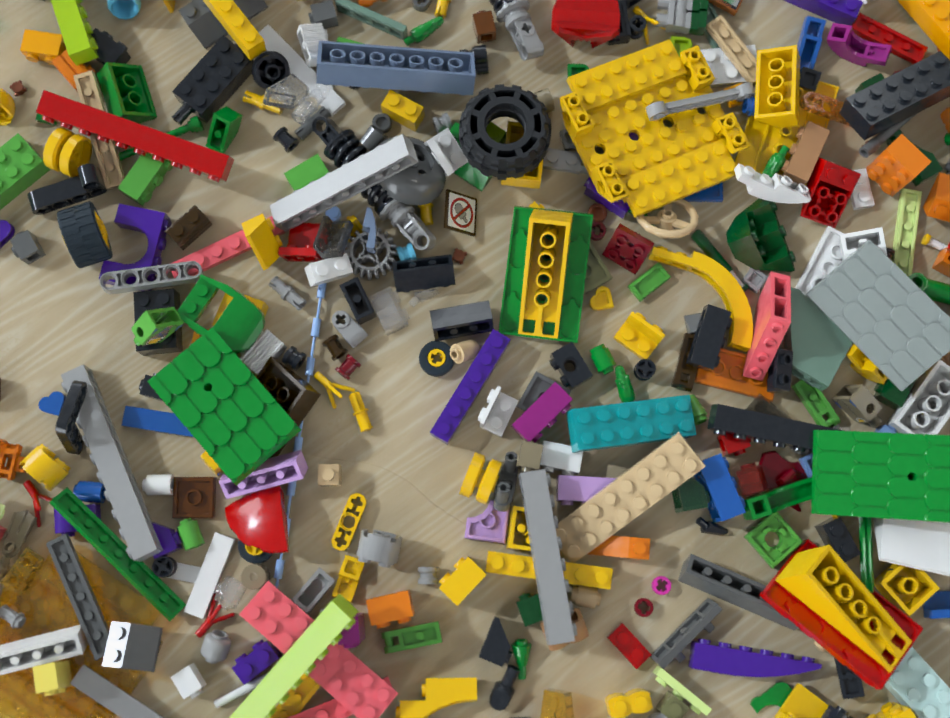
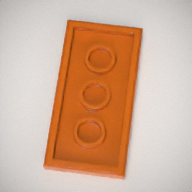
M720 348L718 354L720 361L717 368L714 367V370L711 371L701 368L697 369L694 383L768 402L773 401L774 393L767 392L768 371L763 381L743 376L747 354Z

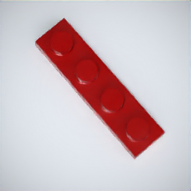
M862 13L858 14L852 25V29L857 36L869 42L892 45V54L912 64L921 61L928 49L927 46Z

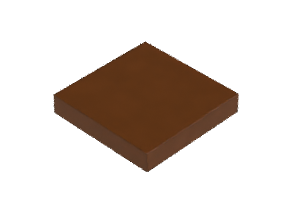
M174 477L172 518H215L216 477Z

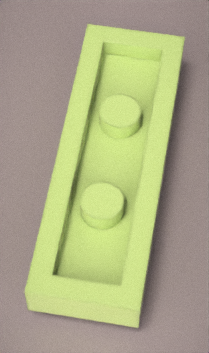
M659 666L654 669L653 673L657 676L655 680L663 687L669 685L674 690L672 694L681 701L686 699L691 703L689 708L696 714L700 715L702 712L707 716L712 709L665 670Z

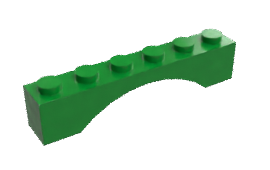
M812 477L743 498L746 504L744 508L746 513H743L744 519L756 520L795 504L811 500Z

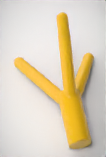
M639 6L634 7L632 10L635 15H641L646 19V23L649 22L655 26L659 24L657 20L648 17ZM646 24V27L644 29V36L646 45H649V35Z
M319 371L314 375V378L326 388L333 409L336 408L332 392L339 398L343 397L335 388L355 392V388L330 382Z

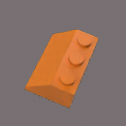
M939 172L923 205V209L927 216L950 222V174Z

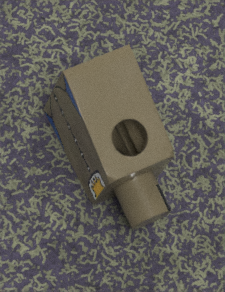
M863 384L845 385L832 399L856 422H868L873 428L879 426L882 422V419L877 415L882 406Z

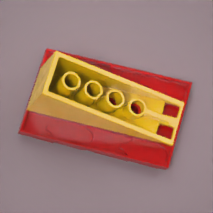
M809 539L804 540L759 595L784 618H788L808 637L813 638L841 664L846 665L865 683L876 690H881L924 629L875 590L873 593H870L830 545L818 547Z

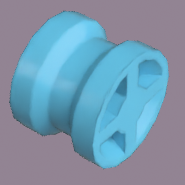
M411 242L407 243L405 247H396L400 261L417 259Z

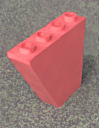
M771 271L759 296L753 320L751 349L747 351L743 376L763 381L790 326L791 278L788 275Z

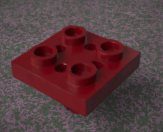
M620 223L602 255L636 275L654 243L641 236L640 233L638 234Z

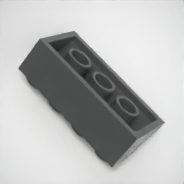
M193 0L178 10L205 49L215 44L223 35L229 34L203 0ZM233 0L248 20L268 8L264 0Z

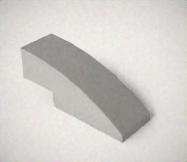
M319 567L291 601L309 615L335 580Z

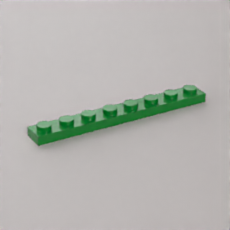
M68 487L49 502L169 622L186 606L143 561H134L128 556L127 546Z

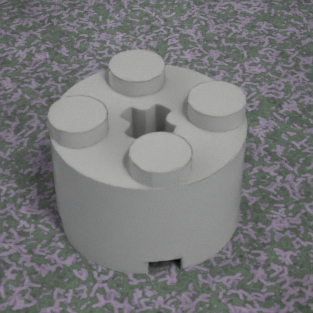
M362 529L356 554L359 556L358 561L363 563L375 561L379 562V566L391 568V565L398 562L403 539L401 536L395 539L396 534L373 530L372 534L367 533L368 529Z

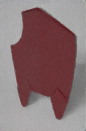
M775 450L762 453L756 475L769 489L808 478L798 461L789 462L783 459ZM799 504L790 506L794 510L801 512Z

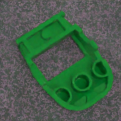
M201 274L199 280L177 310L181 319L199 336L204 335L208 330L197 324V321L220 289L233 297V299L213 328L235 353L249 350L264 329L265 318L263 312L246 298L244 294L229 285Z

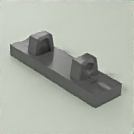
M707 598L650 657L662 669L673 659L681 663L686 658L681 651L703 629L708 633L715 629L711 621L722 611V608Z

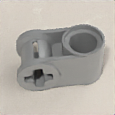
M337 311L333 314V325L353 349L368 336L364 329L345 311ZM338 318L344 319L346 323L344 325L339 323Z

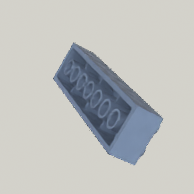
M319 41L316 84L473 95L476 77L474 53Z

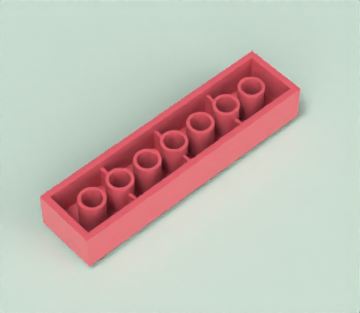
M269 581L239 614L284 654L314 622L307 613ZM338 642L335 646L330 644L327 647L329 650L328 654L321 661L316 659L314 662L316 667L309 676L357 718H379L398 695V692L352 652L344 649L343 645H338Z

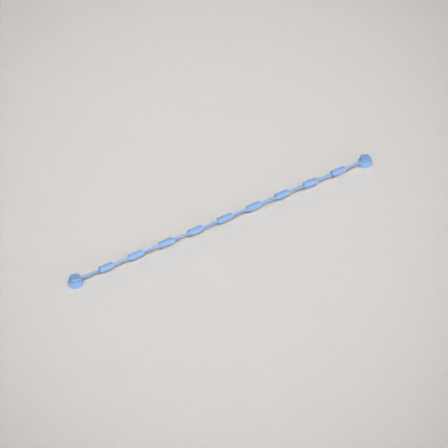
M337 206L325 212L326 218L330 222V229L324 259L331 258L333 223L339 222L342 218V213ZM327 283L318 285V308L316 318H313L311 330L313 341L310 357H307L305 370L306 382L308 383L314 371V347L316 337H319L321 325L319 314L321 301L325 298ZM303 421L299 426L301 431L298 433V436H295L293 452L302 450L303 437H301ZM297 480L288 483L286 494L289 496L286 511L288 536L291 519H289L292 496H295ZM280 553L279 559L276 560L274 578H276L275 587L277 588L279 579H282L285 563V560H282L283 553Z

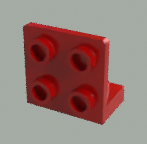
M302 223L290 229L288 245L286 247H279L278 255L288 262H317L324 260L329 226L324 223Z

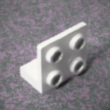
M497 386L496 390L492 389L486 402L489 405L487 409L482 408L478 421H480V428L502 437L519 400L502 393V387Z

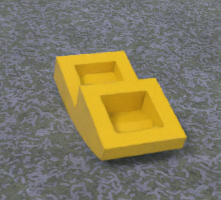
M345 555L332 593L333 598L340 593L349 603H352L365 563L358 561L357 558Z

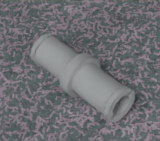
M275 276L269 283V287L280 294L282 300H287L298 311L305 306L303 304H306L307 301L299 296L292 286H287L280 280L278 276Z

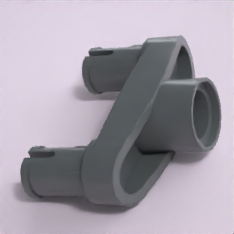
M515 452L506 453L505 462L497 481L494 508L498 511L504 512L509 510L514 501L518 474L517 454Z

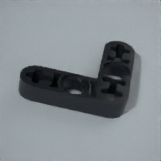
M74 380L70 386L56 422L55 432L67 453L79 455L82 452L84 441L75 422L87 393V383Z

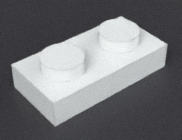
M866 168L854 170L861 175L850 196L853 210L873 207L875 203Z

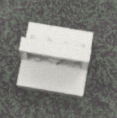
M449 128L444 129L424 142L425 146L430 147L431 154L437 163L442 166L445 176H449L468 162Z

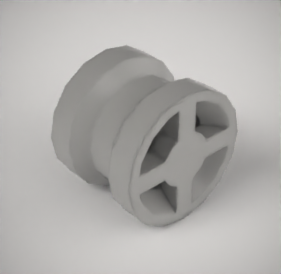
M444 113L439 118H432L437 134L446 128L451 129L452 122L448 113Z
M418 567V572L420 573L418 584H439L437 579L439 567Z

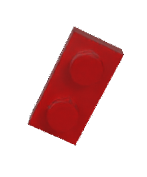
M623 623L607 636L635 669H638L651 656V653Z

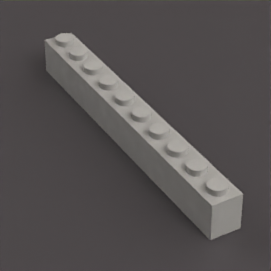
M83 364L61 374L63 379L61 385L66 393H68L74 380L87 383V393L76 423L83 430L84 436L82 438L85 445L90 448V459L99 471L97 472V477L105 486L106 491H104V495L107 501L111 502L113 510H111L112 515L121 527L119 533L122 539L127 542V554L134 561L142 562L162 552L163 549L153 528L152 520L90 368Z

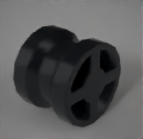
M291 346L283 356L282 363L291 365V368L297 371L304 363L307 354L300 353L296 347Z
M649 359L640 360L634 366V375L638 380H649L656 371L654 362Z
M159 557L153 562V573L160 578L173 576L177 570V563L172 557Z

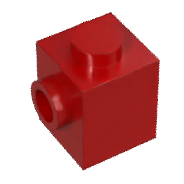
M726 433V436H717L723 456L734 453V456L746 453L745 449L751 447V438L746 437V440L733 438L734 434Z

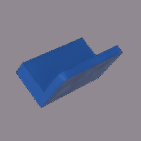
M937 591L923 604L924 618H950V591Z

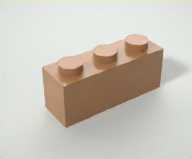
M810 121L804 127L801 126L796 134L798 138L797 143H793L788 152L791 156L781 168V171H783L782 176L786 175L793 182L805 185L811 176L830 130Z

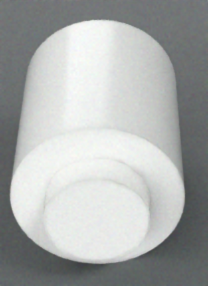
M173 474L147 475L146 479L142 481V490L147 495H173Z

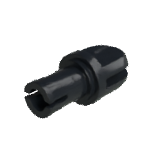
M509 664L502 680L497 681L489 698V703L494 710L502 711L506 709L515 693L513 685L520 673V669L514 665Z

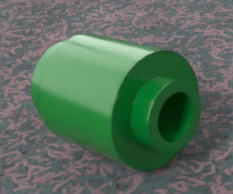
M601 344L590 350V357L598 373L606 375L614 371L613 367L617 364L608 347L606 348L604 344Z

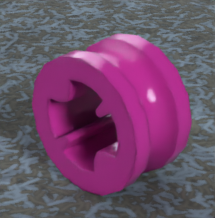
M658 576L652 581V589L658 595H665L671 589V582L667 577ZM660 579L661 582H666L664 586L666 590L663 592L662 589L658 591L656 588L658 586L657 581Z

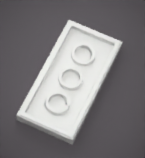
M830 226L826 228L795 287L804 295L843 262L839 238L844 233Z

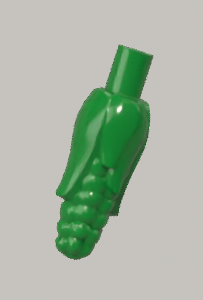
M437 17L413 28L410 31L411 35L403 40L406 46H409L413 42H422L436 29L441 27L444 19Z
M783 145L778 153H774L768 160L762 174H767L772 178L775 173L779 172L786 161L785 156L790 149Z
M618 365L615 367L617 378L615 382L619 397L623 403L635 401V391L629 375L625 373L623 366Z

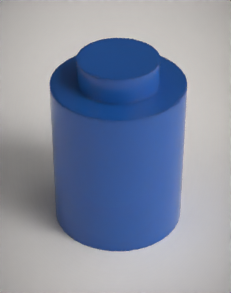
M79 481L74 486L73 493L82 502L104 503L106 500L104 495L106 489L101 482Z

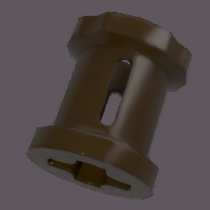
M336 334L322 343L331 353L333 361L340 359L348 352L346 348H343Z

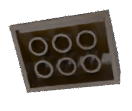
M270 356L256 377L298 426L321 395L308 382L272 356ZM283 445L270 458L278 456L285 447V445Z

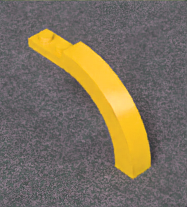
M662 246L653 247L648 258L649 260L694 273L707 281L717 291L726 310L731 311L730 318H732V323L729 328L727 347L743 352L751 349L753 339L752 313L747 297L733 275L717 261L702 253L693 251L690 257H687L685 253H673Z

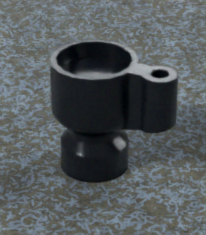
M486 45L473 46L470 51L467 49L459 50V52L474 53L477 75L489 74Z

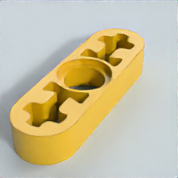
M354 493L348 498L331 541L332 546L336 550L343 551L351 545L367 505V500L362 494ZM360 497V501L363 504L358 506L355 511L359 512V515L347 512L349 508L351 510L354 508L352 500ZM347 516H352L355 519V525L351 528H347L344 525V519ZM340 528L345 531H351V535L346 534L344 538L347 544L341 545V547L338 546L339 543L336 541L337 538H341L343 532H339Z

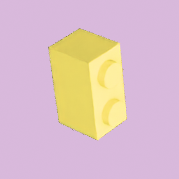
M69 660L33 667L36 694L44 692L45 696L64 693L66 692V687L73 686L70 684L72 676Z

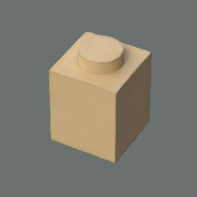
M318 464L319 486H341V465Z

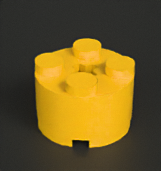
M43 444L35 447L19 463L37 482L46 485L45 488L49 491H52L69 474L68 471L71 469L58 457L54 459L56 454Z

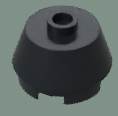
M276 51L261 53L255 58L252 65L253 79L257 85L264 89L275 90L281 88L290 75V68L286 58Z

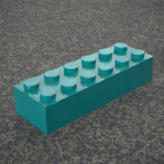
M690 395L576 408L566 412L572 453L667 441L678 432H680L683 438L697 435Z

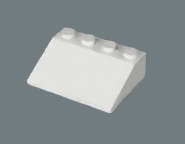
M873 518L880 561L950 576V522Z

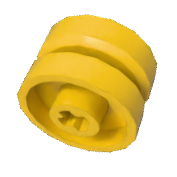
M57 128L52 132L45 144L43 162L46 167L57 172L61 171L64 175L69 177L78 176L77 168L81 165L89 164L92 155V142L89 138L75 134L66 128Z
M475 452L459 494L469 498L472 496L475 487L479 489L476 494V501L486 505L490 493H493L500 476L498 472L502 462L492 459L485 470L483 469L486 460L485 455Z

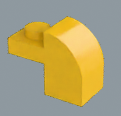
M855 344L852 345L846 354L852 362L851 368L870 381L884 384L888 378Z

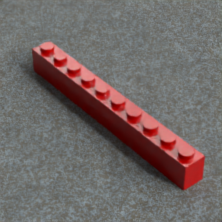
M43 90L36 109V113L41 115L42 120L54 124V121L61 123V127L72 130L74 127L79 129L78 133L90 137L93 134L102 142H116L115 146L125 150L128 147L133 148L136 154L146 156L147 153L152 155V159L164 163L165 160L169 161L171 166L181 170L183 167L189 168L190 173L201 176V173L206 174L208 179L218 183L220 180L227 181L234 159L229 155Z

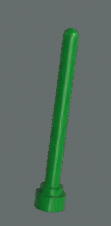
M196 115L190 118L186 125L171 130L167 134L178 137L190 131L198 133L204 130L199 117ZM133 148L118 153L120 161L136 155Z

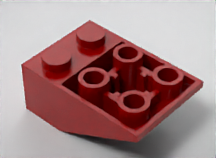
M819 157L807 182L811 201L803 203L800 216L835 229L861 174Z

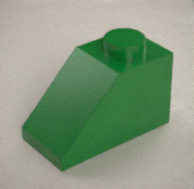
M227 106L215 112L206 147L224 154L239 131L243 115Z

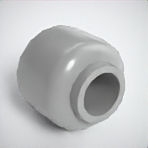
M213 630L206 634L201 654L206 658L207 662L216 664L227 658L232 641L226 632Z

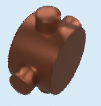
M21 80L10 85V89H12L16 97L27 92V88L22 85Z
M455 248L452 261L454 260L462 265L467 252Z

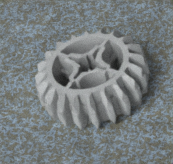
M363 228V233L361 234L359 231H355L357 237L350 236L349 239L352 243L347 242L345 245L348 249L344 250V254L347 253L351 267L354 269V275L360 272V278L363 279L367 274L368 280L372 279V275L379 279V273L386 276L385 269L391 271L392 266L390 264L396 261L393 257L398 256L397 252L394 251L397 246L392 244L393 238H388V232H384L381 235V228L377 229V241L379 242H377L374 259L373 256L367 253L366 248L369 233L364 232ZM361 244L363 247V251L359 254V257L355 259V252L358 246ZM386 248V257L380 262L378 257L383 252L382 250ZM371 262V263H373L375 266H374V267H366V266H363V265H361V264H362V263L365 264V263Z

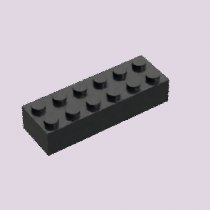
M939 51L847 97L840 115L863 140H866L949 98L950 60Z

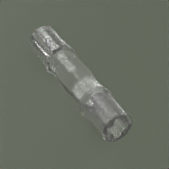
M317 84L307 98H303L300 105L292 113V118L297 123L304 125L311 115L318 110L317 107L324 101L332 89L338 85Z

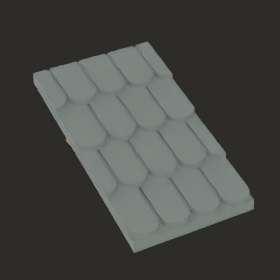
M867 240L806 293L814 304L900 391L907 388L950 351V317L871 240Z

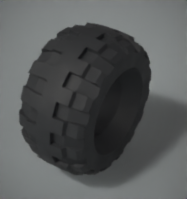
M504 84L495 85V88H485L479 91L478 95L471 98L466 104L459 123L460 146L469 164L473 168L475 167L480 170L481 174L487 177H497L498 180H506V178L510 177L520 178L525 173L532 172L544 159L551 140V119L548 116L544 103H541L531 91L528 90L526 92L521 89V86L512 85V87L504 86ZM510 117L517 120L523 126L524 135L514 143L502 144L489 137L486 127L496 118Z

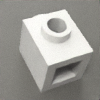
M194 663L171 676L183 699L189 696L191 699L197 697L203 692L201 688L207 685Z

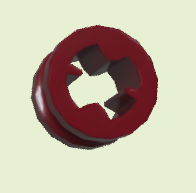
M596 221L592 223V229L595 230L596 227H599V231L602 234L595 235V231L592 230L591 239L599 241L606 234V226L602 222Z
M640 598L634 604V611L638 616L647 617L653 612V604L647 598ZM642 601L646 602V606H649V611L646 610L645 614L642 613L641 609H638V605H641Z

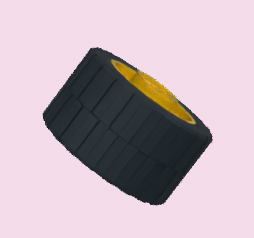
M88 201L57 212V220L62 238L78 268H84L112 259L113 254L106 227L92 202Z

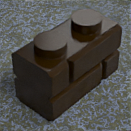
M194 205L189 209L188 213L186 212L165 232L182 250H185L213 224Z

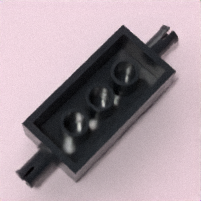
M223 35L172 91L182 106L171 118L176 123L178 122L179 125H182L190 114L193 113L207 124L213 117V114L220 110L252 74L254 60L250 61L237 44H234Z

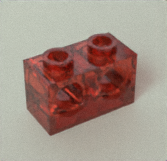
M755 462L740 466L741 470L736 471L743 496L769 489L762 465L756 466Z

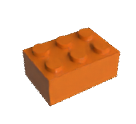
M901 134L866 167L868 177L877 182L883 192L893 197L932 161Z

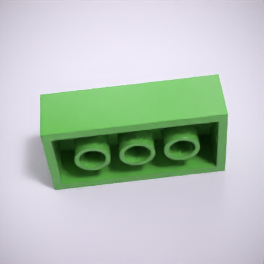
M19 133L0 147V210L51 170L45 166L41 156Z

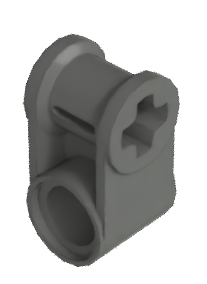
M370 125L359 142L367 149L373 150L381 142L388 139V136L384 135L374 125Z

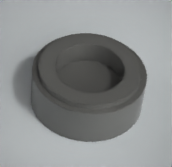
M384 113L377 114L372 120V125L385 134L391 130V118Z

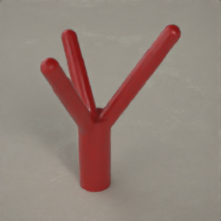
M27 480L23 483V486L33 499L37 527H41L39 511L42 508L39 498L48 502L52 498L40 494L31 480Z
M217 593L213 595L207 619L195 632L199 638H202L213 624L235 616V613H230L214 619L222 608V605L219 604L214 610L218 597Z

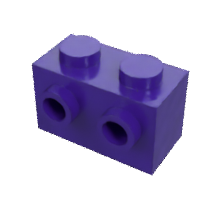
M260 640L252 646L254 651L249 655L244 653L235 660L237 664L232 669L243 685L249 683L283 656L278 648L269 640L265 642Z

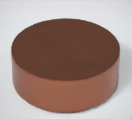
M595 203L588 209L587 213L593 214V222L605 221L607 209L604 205Z

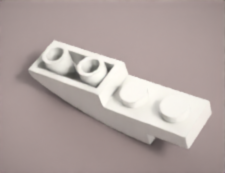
M739 163L734 168L737 180L746 184L748 194L767 201L787 204L808 203L811 201L808 187L802 183L793 182L786 175L781 176L775 173L770 178L767 174H760L752 167Z

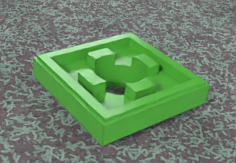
M778 512L766 516L744 536L771 569H774L803 543V540ZM768 532H775L779 537V542L774 547L768 546L764 539Z

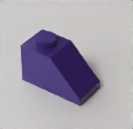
M152 522L163 549L162 552L153 556L154 559L167 556L182 549V541L178 531L176 532L175 529Z

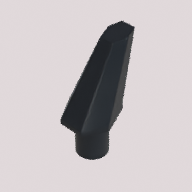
M702 517L696 520V524L701 527V533L723 536L729 532L728 529L711 520L705 521Z

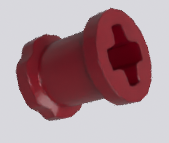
M347 354L346 360L340 367H336L335 370L349 381L350 375L357 367L360 368L361 364L351 355Z

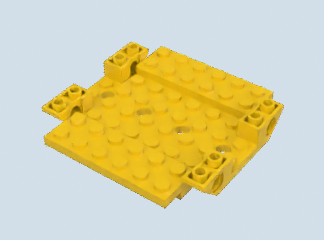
M669 39L572 75L566 80L572 93L560 97L564 125L597 192L611 203L620 199L624 203L627 202L635 218L736 177L734 171L736 164L730 153L734 154L751 146L734 113L731 112L725 115L720 104L702 107L705 110V114L699 113L696 108L669 114L659 120H649L645 108L654 102L664 101L668 103L714 93L710 85L715 77L698 45L681 51L679 57L673 43ZM663 120H669L672 123V127H666L663 124ZM629 134H637L638 140L630 139ZM599 146L603 148L604 153H596L594 147Z

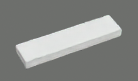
M215 532L184 612L205 619L236 539Z

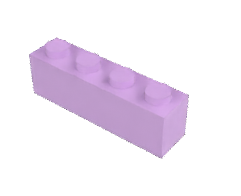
M298 450L267 459L237 486L225 473H223L219 483L226 499L303 479L308 466L302 451Z
M558 475L556 501H561V505H573V502H581L582 505L616 478Z

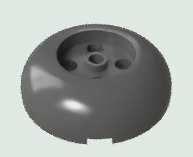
M406 136L413 142L418 163L377 185H381L388 191V196L399 202L409 205L429 204L432 200L439 197L446 183L445 171L431 154L432 151L429 146H425L424 142L417 138ZM393 137L384 140L379 145H383L384 143L392 140Z

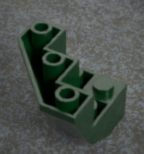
M759 198L738 214L726 232L727 243L735 259L754 270L792 272L795 271L794 262L797 261L793 251H789L785 240L787 233L784 226H780L775 212L778 210L775 202Z

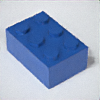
M720 453L702 460L706 467L696 473L694 477L700 483L698 486L714 523L723 522L746 513L744 509L746 507L745 501L742 496L738 495L736 490L738 485L735 478L730 476L728 471L729 463L726 457H722Z

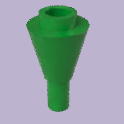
M516 639L511 646L516 665L520 669L518 679L524 680L526 679V665L532 644L527 639Z

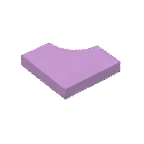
M490 500L488 507L482 514L476 517H467L464 538L505 543L509 510L504 512L496 510L494 508V500Z

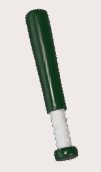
M696 230L692 233L691 238L708 257L726 268L738 281L743 291H747L750 287L747 284L745 285L736 276L733 268L701 230Z

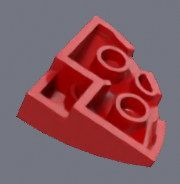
M280 486L254 492L225 507V515L229 527L243 544L248 547L260 548L266 553L289 552L287 515L285 513L284 493Z

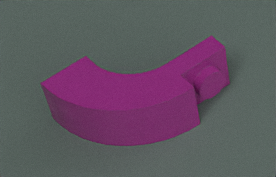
M833 23L827 37V43L834 53L846 61L864 67L868 63L886 66L892 50V45L861 39L854 33L850 25Z

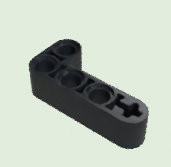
M84 164L77 168L78 176L29 192L27 196L33 214H46L105 194L107 189L101 171L94 164Z

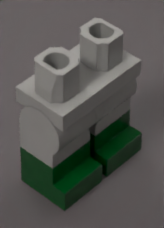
M658 0L657 9L667 10V14L657 13L656 20L659 24L656 26L666 28L665 32L669 33L672 31L703 36L706 29L709 0Z

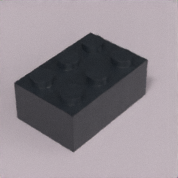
M174 288L133 292L135 323L146 310L175 307L178 310L181 306L180 294ZM182 326L162 342L148 344L144 347L136 345V352L143 356L183 352Z

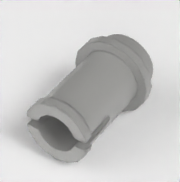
M3 605L0 608V618L10 623L12 628L19 629L25 624L26 617L24 613H18L8 605Z

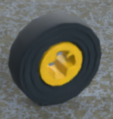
M431 341L425 344L419 354V364L422 370L434 377L447 374L454 365V361L450 356L451 347L442 341ZM440 354V359H442V361H437L436 363H433L434 360L433 358L431 359V357Z

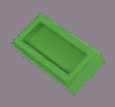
M658 262L628 285V289L641 302L668 281L671 276Z

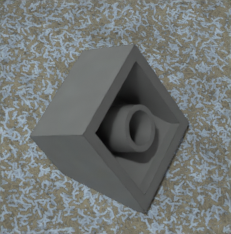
M112 621L102 666L155 672L163 628Z

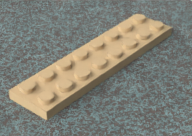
M680 432L676 433L558 522V528L555 529L557 537H560L562 542V549L560 550L569 562L576 563L706 467Z

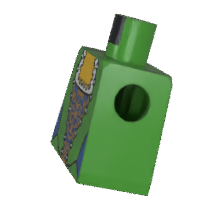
M175 307L146 310L132 326L135 344L139 347H144L148 344L162 342L179 329L184 322Z

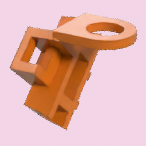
M0 439V478L15 480L17 472L26 473L23 468L20 469L21 465L19 463L25 458L21 457L23 446L20 444H9L7 440Z

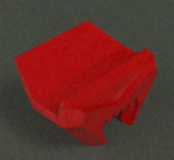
M556 0L552 10L551 30L572 47L575 41L580 40L582 42L585 40L586 42L591 41L593 49L620 34L621 14L618 0Z

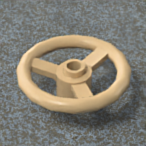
M684 199L665 205L664 210H660L657 216H644L643 214L636 217L638 223L647 232L661 239L686 236L697 227L699 220L696 209ZM672 204L683 207L691 217L690 223L677 219L676 213L672 211Z

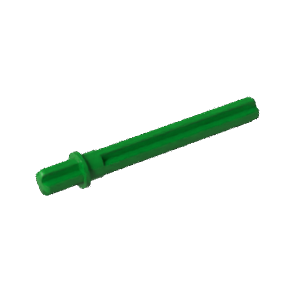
M859 517L861 582L870 593H873L872 518Z

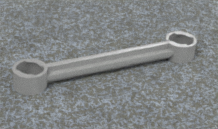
M746 82L733 89L668 103L664 101L654 102L645 109L649 120L655 121L669 114L733 100L742 102L745 98L754 97L755 90L752 82Z

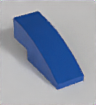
M811 16L804 18L797 44L800 55V71L803 66L814 69L827 20Z

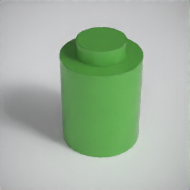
M188 518L179 522L180 526L177 527L185 551L205 544L197 520L192 521V518Z

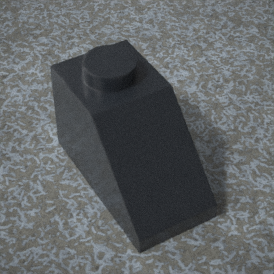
M494 616L479 657L503 667L504 662L509 663L512 651H509L510 644L499 618Z

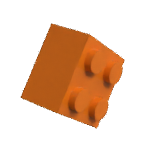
M410 589L366 600L371 626L376 625L377 629L390 626L391 621L395 620L398 621V624L409 622L411 617L415 615Z

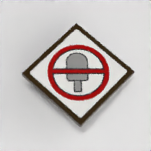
M446 189L444 228L474 237L476 234L477 199Z

